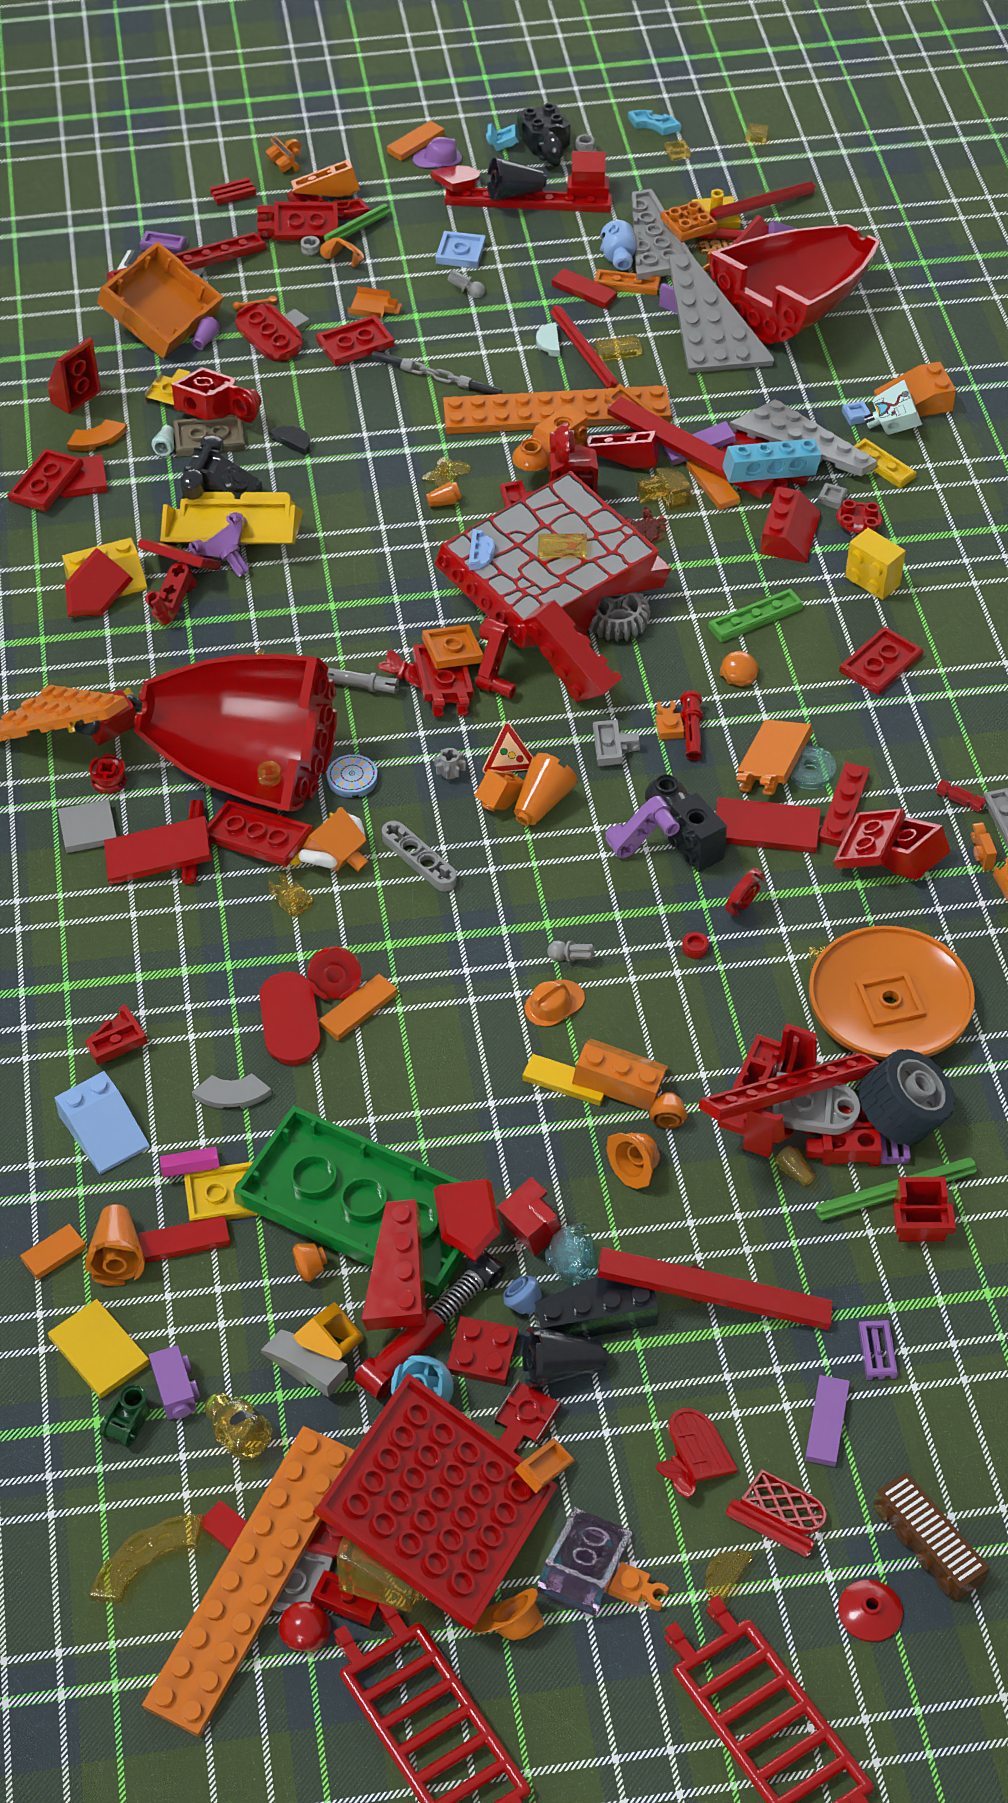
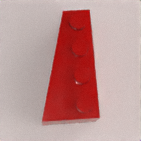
M416 1199L386 1202L361 1319L367 1331L427 1325L421 1214Z

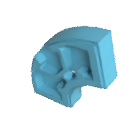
M652 110L628 112V119L635 129H652L659 132L662 136L681 131V124L667 114H663V116L653 114Z

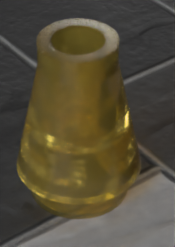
M788 1145L774 1159L778 1164L777 1168L799 1182L804 1188L816 1178V1175L812 1172L798 1148L794 1149L791 1145Z

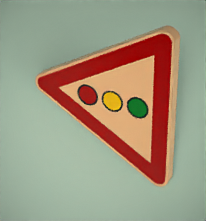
M504 723L482 769L485 774L488 769L509 772L528 770L533 756L510 723Z

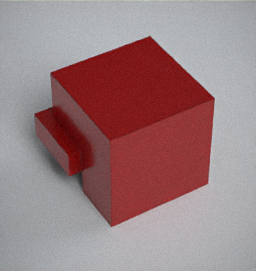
M572 151V175L567 177V195H609V176H605V152Z
M531 1177L503 1201L497 1209L505 1228L536 1257L551 1242L556 1247L560 1246L565 1241V1237L553 1208L543 1200L548 1194L547 1191Z
M899 1177L893 1206L895 1234L898 1235V1242L945 1241L946 1234L955 1233L956 1225L953 1203H947L946 1177Z

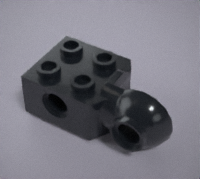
M546 103L543 106L517 111L519 136L531 153L538 154L541 162L546 161L550 165L559 166L563 156V149L570 146V122L555 103Z
M663 774L652 781L645 791V800L648 801L654 796H661L669 806L670 813L680 825V829L676 834L668 836V840L674 848H677L683 854L687 864L692 865L697 872H700L724 860L727 825L697 792L690 795L683 784L673 775Z

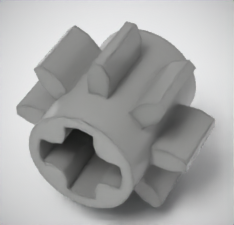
M454 748L441 750L440 757H434L436 774H441L446 779L459 777L460 770H466L464 753H459Z

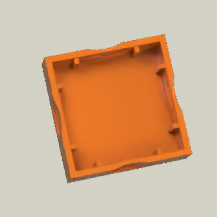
M157 241L143 252L130 267L120 271L101 287L97 304L164 359L196 332L201 319L207 316L213 317L218 313L224 297L201 277L191 272L180 259Z

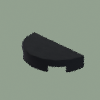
M282 426L269 432L271 439L305 456L310 450V438L307 432L301 428Z

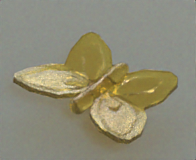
M442 457L438 460V466L434 467L435 471L428 472L422 476V480L435 481L436 486L439 488L449 481L453 483L451 478L455 480L457 475L468 473L471 470V466L466 462H452L449 458Z

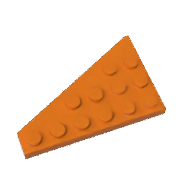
M49 685L41 690L39 696L23 701L21 703L22 707L16 711H9L1 716L0 741L28 736L30 734L29 731L34 729H40L41 733L71 727L73 725L72 721L83 719L86 724L97 720L109 719L129 706L124 696Z

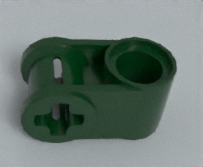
M129 1384L120 1391L118 1398L101 1423L99 1430L101 1437H112L121 1441L122 1445L127 1448L134 1443L141 1426L150 1413V1403L142 1386ZM141 1400L138 1405L129 1406L132 1401Z

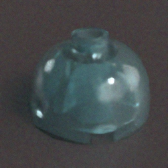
M585 1223L571 1224L561 1228L552 1237L550 1248H547L545 1251L547 1265L553 1267L555 1274L559 1278L570 1283H582L595 1277L589 1276L590 1267L596 1269V1254L592 1236H586L584 1229H589Z

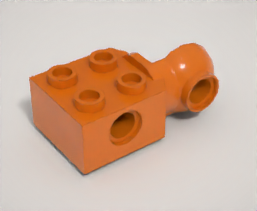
M568 404L535 426L531 438L523 440L513 452V464L524 471H538L543 468L549 470L550 432H555L561 424L567 422L568 429L574 431L575 445L585 446L587 442V416Z

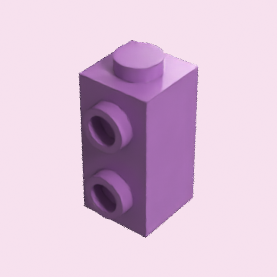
M178 1345L150 1353L149 1358L167 1420L184 1418L190 1413L197 1411L195 1399L200 1398L195 1380L189 1382L187 1373L192 1372L188 1356H181Z

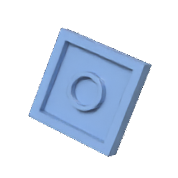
M444 231L436 254V264L478 269L486 243V236Z

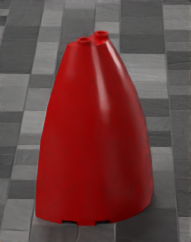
M849 224L793 229L767 234L711 252L712 281L715 280L716 286L762 343L783 342L815 324L844 301L869 268L879 248L880 240L870 235L866 236L865 239L862 238L859 229Z
M255 654L232 655L203 660L171 670L143 682V687L139 693V700L143 703L141 713L138 712L135 716L134 732L178 768L213 788L254 803L285 811H297L304 807L306 799H312L319 789L318 779L320 774H326L330 763L337 727V710L333 709L332 700L336 697L334 681L330 680L327 676L329 671L327 665L321 659L312 656Z

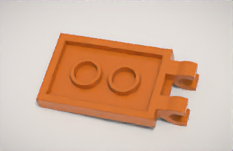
M765 719L737 770L736 781L742 782L739 791L750 792L755 780H760V785H765L762 793L773 795L778 783H786L813 733L812 725Z

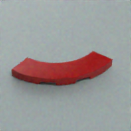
M295 191L287 193V199L290 202H327L317 195L295 193ZM361 198L334 201L337 202L338 220L356 219L370 211Z

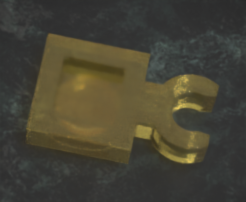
M279 875L280 885H275L271 881L268 882L270 893L276 895V902L292 917L313 905V897L297 882L290 886L285 875Z

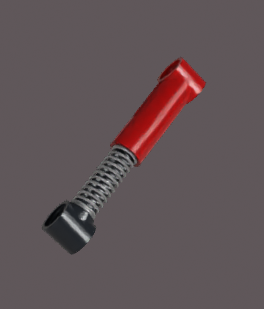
M485 1249L476 1262L469 1259L465 1266L464 1276H461L457 1283H454L450 1290H447L443 1297L436 1301V1304L426 1309L427 1325L405 1327L375 1358L367 1359L359 1367L354 1376V1381L377 1400L383 1399L391 1391L392 1377L399 1364H404L411 1356H420L445 1331L444 1324H447L448 1320H451L455 1313L459 1312L458 1309H462V1306L466 1305L465 1302H469V1299L476 1295V1292H479L482 1288L491 1289L496 1286L504 1276L506 1265Z

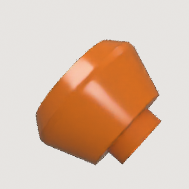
M670 1092L658 1096L649 1111L651 1121L656 1126L666 1129L681 1126L688 1116L682 1099Z
M297 1243L292 1249L294 1262L302 1280L311 1282L324 1271L323 1265L327 1264V1259L322 1247L317 1248L314 1243Z

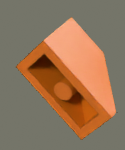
M488 769L474 796L482 801L481 805L490 811H495V809L506 810L518 799L524 780L512 772Z

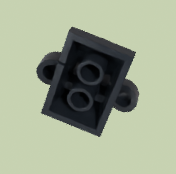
M209 434L201 438L200 447L196 446L194 448V454L189 465L184 467V473L180 478L181 499H198L204 492H231L235 495V499H240L241 495L245 492H261L263 488L262 481L222 456L221 453L224 451L223 439L220 436Z

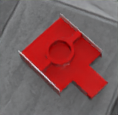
M518 1379L495 1415V1423L498 1421L508 1426L499 1441L513 1452H517L525 1435L537 1441L538 1446L560 1411L561 1400L558 1402L533 1388H529Z

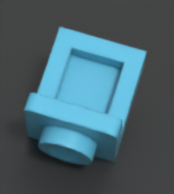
M490 123L488 124L486 138L490 145L493 144L496 151H499L506 147H512L519 142V129L516 124L496 131L493 124Z

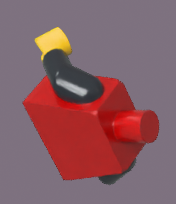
M129 687L124 691H111L107 694L124 696L129 706L109 719L97 720L86 724L80 720L72 721L73 725L67 727L68 732L73 733L76 731L77 733L91 735L99 746L135 727L136 712L142 709V702L132 693Z

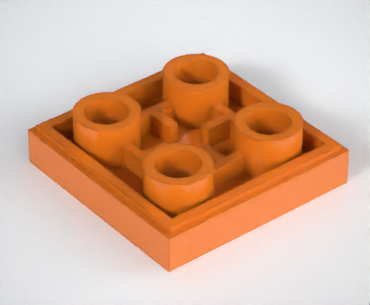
M691 201L679 207H672L661 212L660 219L680 242L718 230V223L698 201Z

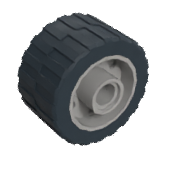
M899 1049L891 1053L869 1072L859 1085V1100L869 1122L887 1139L901 1145H913L921 1142L948 1120L954 1111V1092L947 1076L930 1058L910 1049Z

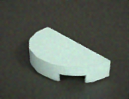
M556 322L546 324L537 331L536 345L540 351L549 352V356L560 357Z

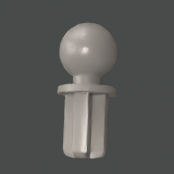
M455 270L450 272L447 280L461 288V292H464L466 289L473 298H480L485 294V287L481 282L472 283L470 282V276L467 278Z
M554 941L548 946L547 954L551 960L556 962L565 959L568 962H574L575 959L590 960L595 956V947L592 944H576L574 941H568L567 944L562 941Z

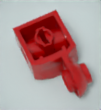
M204 367L171 384L174 409L199 417L202 420L223 419L232 414L243 422L250 423L256 419L262 403L260 395L254 389L237 387L236 378Z
M565 422L555 432H550L549 483L571 471L598 495L596 450L575 445L574 431L569 430L568 423Z

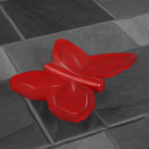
M389 650L386 655V662L379 663L377 668L384 672L395 674L398 679L405 677L408 682L421 688L415 663L408 664L407 661L402 662L400 656L395 651Z
M675 1448L676 1456H671V1461L665 1460L657 1463L656 1469L662 1476L673 1481V1487L680 1495L690 1498L696 1492V1482H693Z

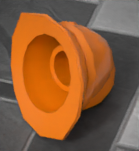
M632 1132L608 1136L607 1154L609 1162L618 1178L625 1185L635 1189L649 1186L653 1169L660 1160V1153L655 1140L647 1134Z

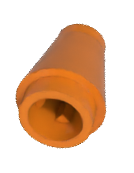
M449 481L426 494L430 508L457 504V501L462 500L456 482L450 483Z

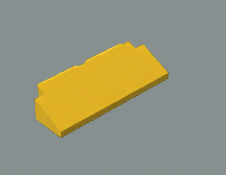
M204 492L198 499H181L180 509H174L168 504H163L160 542L192 543V541L196 540L206 542L230 524L226 520L227 515L230 516V513L238 512L246 518V524H243L239 544H295L303 510L294 505L295 502L291 500V496L286 492H245L241 495L240 499H235V495L231 492Z

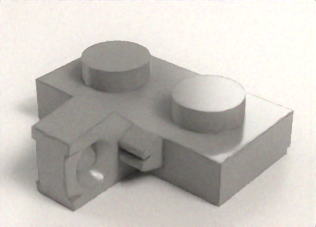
M618 719L593 723L597 766L623 764L622 754L640 750L639 734L619 732Z

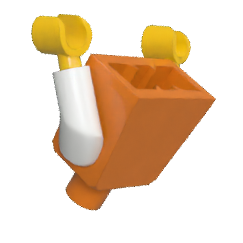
M343 807L337 808L334 814L329 813L330 818L308 836L303 846L304 849L300 850L290 862L291 865H299L302 862L332 868L335 871H339L346 863H349L357 872L361 871L369 862L360 853V850L367 841L361 819L347 813Z

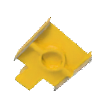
M178 369L172 378L163 376L161 372L145 392L146 402L151 398L174 405L171 384L191 374V372Z

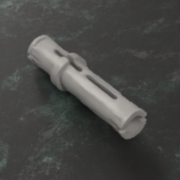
M328 667L327 676L330 680L334 681V684L365 688L369 692H375L376 690L393 694L398 692V688H395V686L399 687L398 678L382 677L373 672L371 674H364Z

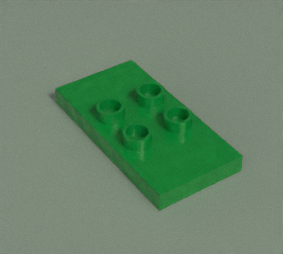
M294 1105L233 1190L236 1204L370 1267L373 1266L386 1202L416 1199L421 1214L425 1292L437 1298L465 1256V1253L454 1246L450 1247L441 1240L433 1191L438 1185L462 1181Z

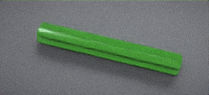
M383 204L325 234L324 240L327 242L333 238L344 239L391 213L389 205Z

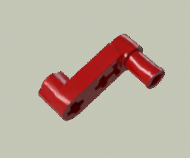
M174 563L168 570L160 592L150 591L145 596L146 603L152 609V615L160 625H168L174 620L185 594L197 585V581L186 563Z
M486 617L480 626L479 638L488 642L479 668L476 687L490 693L494 691L510 699L514 696L517 685L498 678V673L511 634V626Z

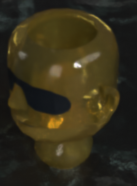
M224 1393L213 1394L207 1400L205 1413L213 1421L212 1431L214 1437L230 1454L240 1460H250L260 1455L267 1448L272 1438L271 1424L250 1402L244 1398L231 1400Z

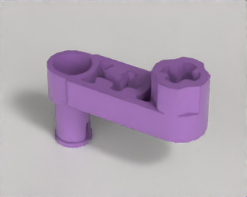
M654 796L642 805L625 826L623 824L611 826L605 833V839L617 857L626 858L637 850L658 825H660L664 834L668 836L676 834L680 829V825L671 815L670 808L661 796Z

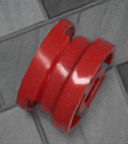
M104 754L102 758L98 759L96 757L91 762L89 772L92 786L96 791L103 794H113L125 787L127 775L122 759L119 760L113 754Z

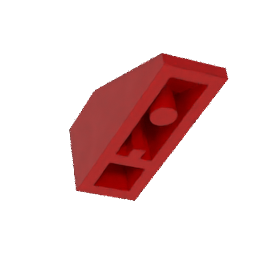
M656 431L589 436L584 446L596 450V455L632 468L650 469L657 465L660 457Z

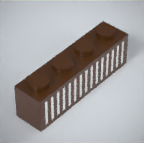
M907 1471L877 1491L874 1502L876 1513L883 1521L890 1523L895 1529L899 1541L912 1549L916 1554L918 1563L923 1569H929L937 1579L939 1588L946 1595L950 1594L957 1602L986 1581L990 1569L989 1566Z

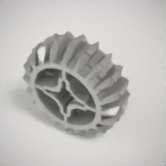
M637 592L601 597L590 623L591 632L597 633L598 638L605 636L607 641L615 639L618 642L619 639H624L627 642L629 637L636 639L638 634H643L644 629L647 628L649 623L650 610L648 600L644 598L642 593L638 594Z

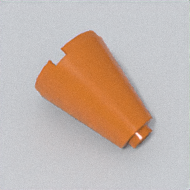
M537 753L532 758L514 809L516 819L525 826L529 824L535 825L575 787L578 782L577 775L568 765L565 768L559 765L560 759L546 753Z
M115 1204L105 1207L101 1212L85 1258V1269L87 1273L89 1271L92 1274V1279L98 1283L107 1286L125 1285V1280L133 1277L134 1280L139 1278L144 1271L145 1258L129 1210L122 1205Z

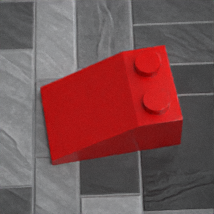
M91 337L56 360L47 385L50 403L68 414L101 392L94 342Z
M906 817L884 866L899 876L915 880L921 878L925 872L951 852L943 826Z

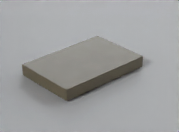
M228 415L223 419L217 418L213 420L193 418L173 421L177 457L193 455L194 448L196 446L200 447L201 438L209 434L220 436L223 439V452L245 450L242 420L237 416Z

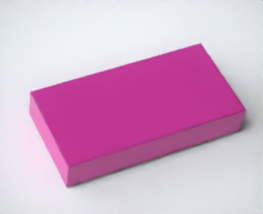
M216 1147L160 1156L162 1177L164 1178L220 1167Z

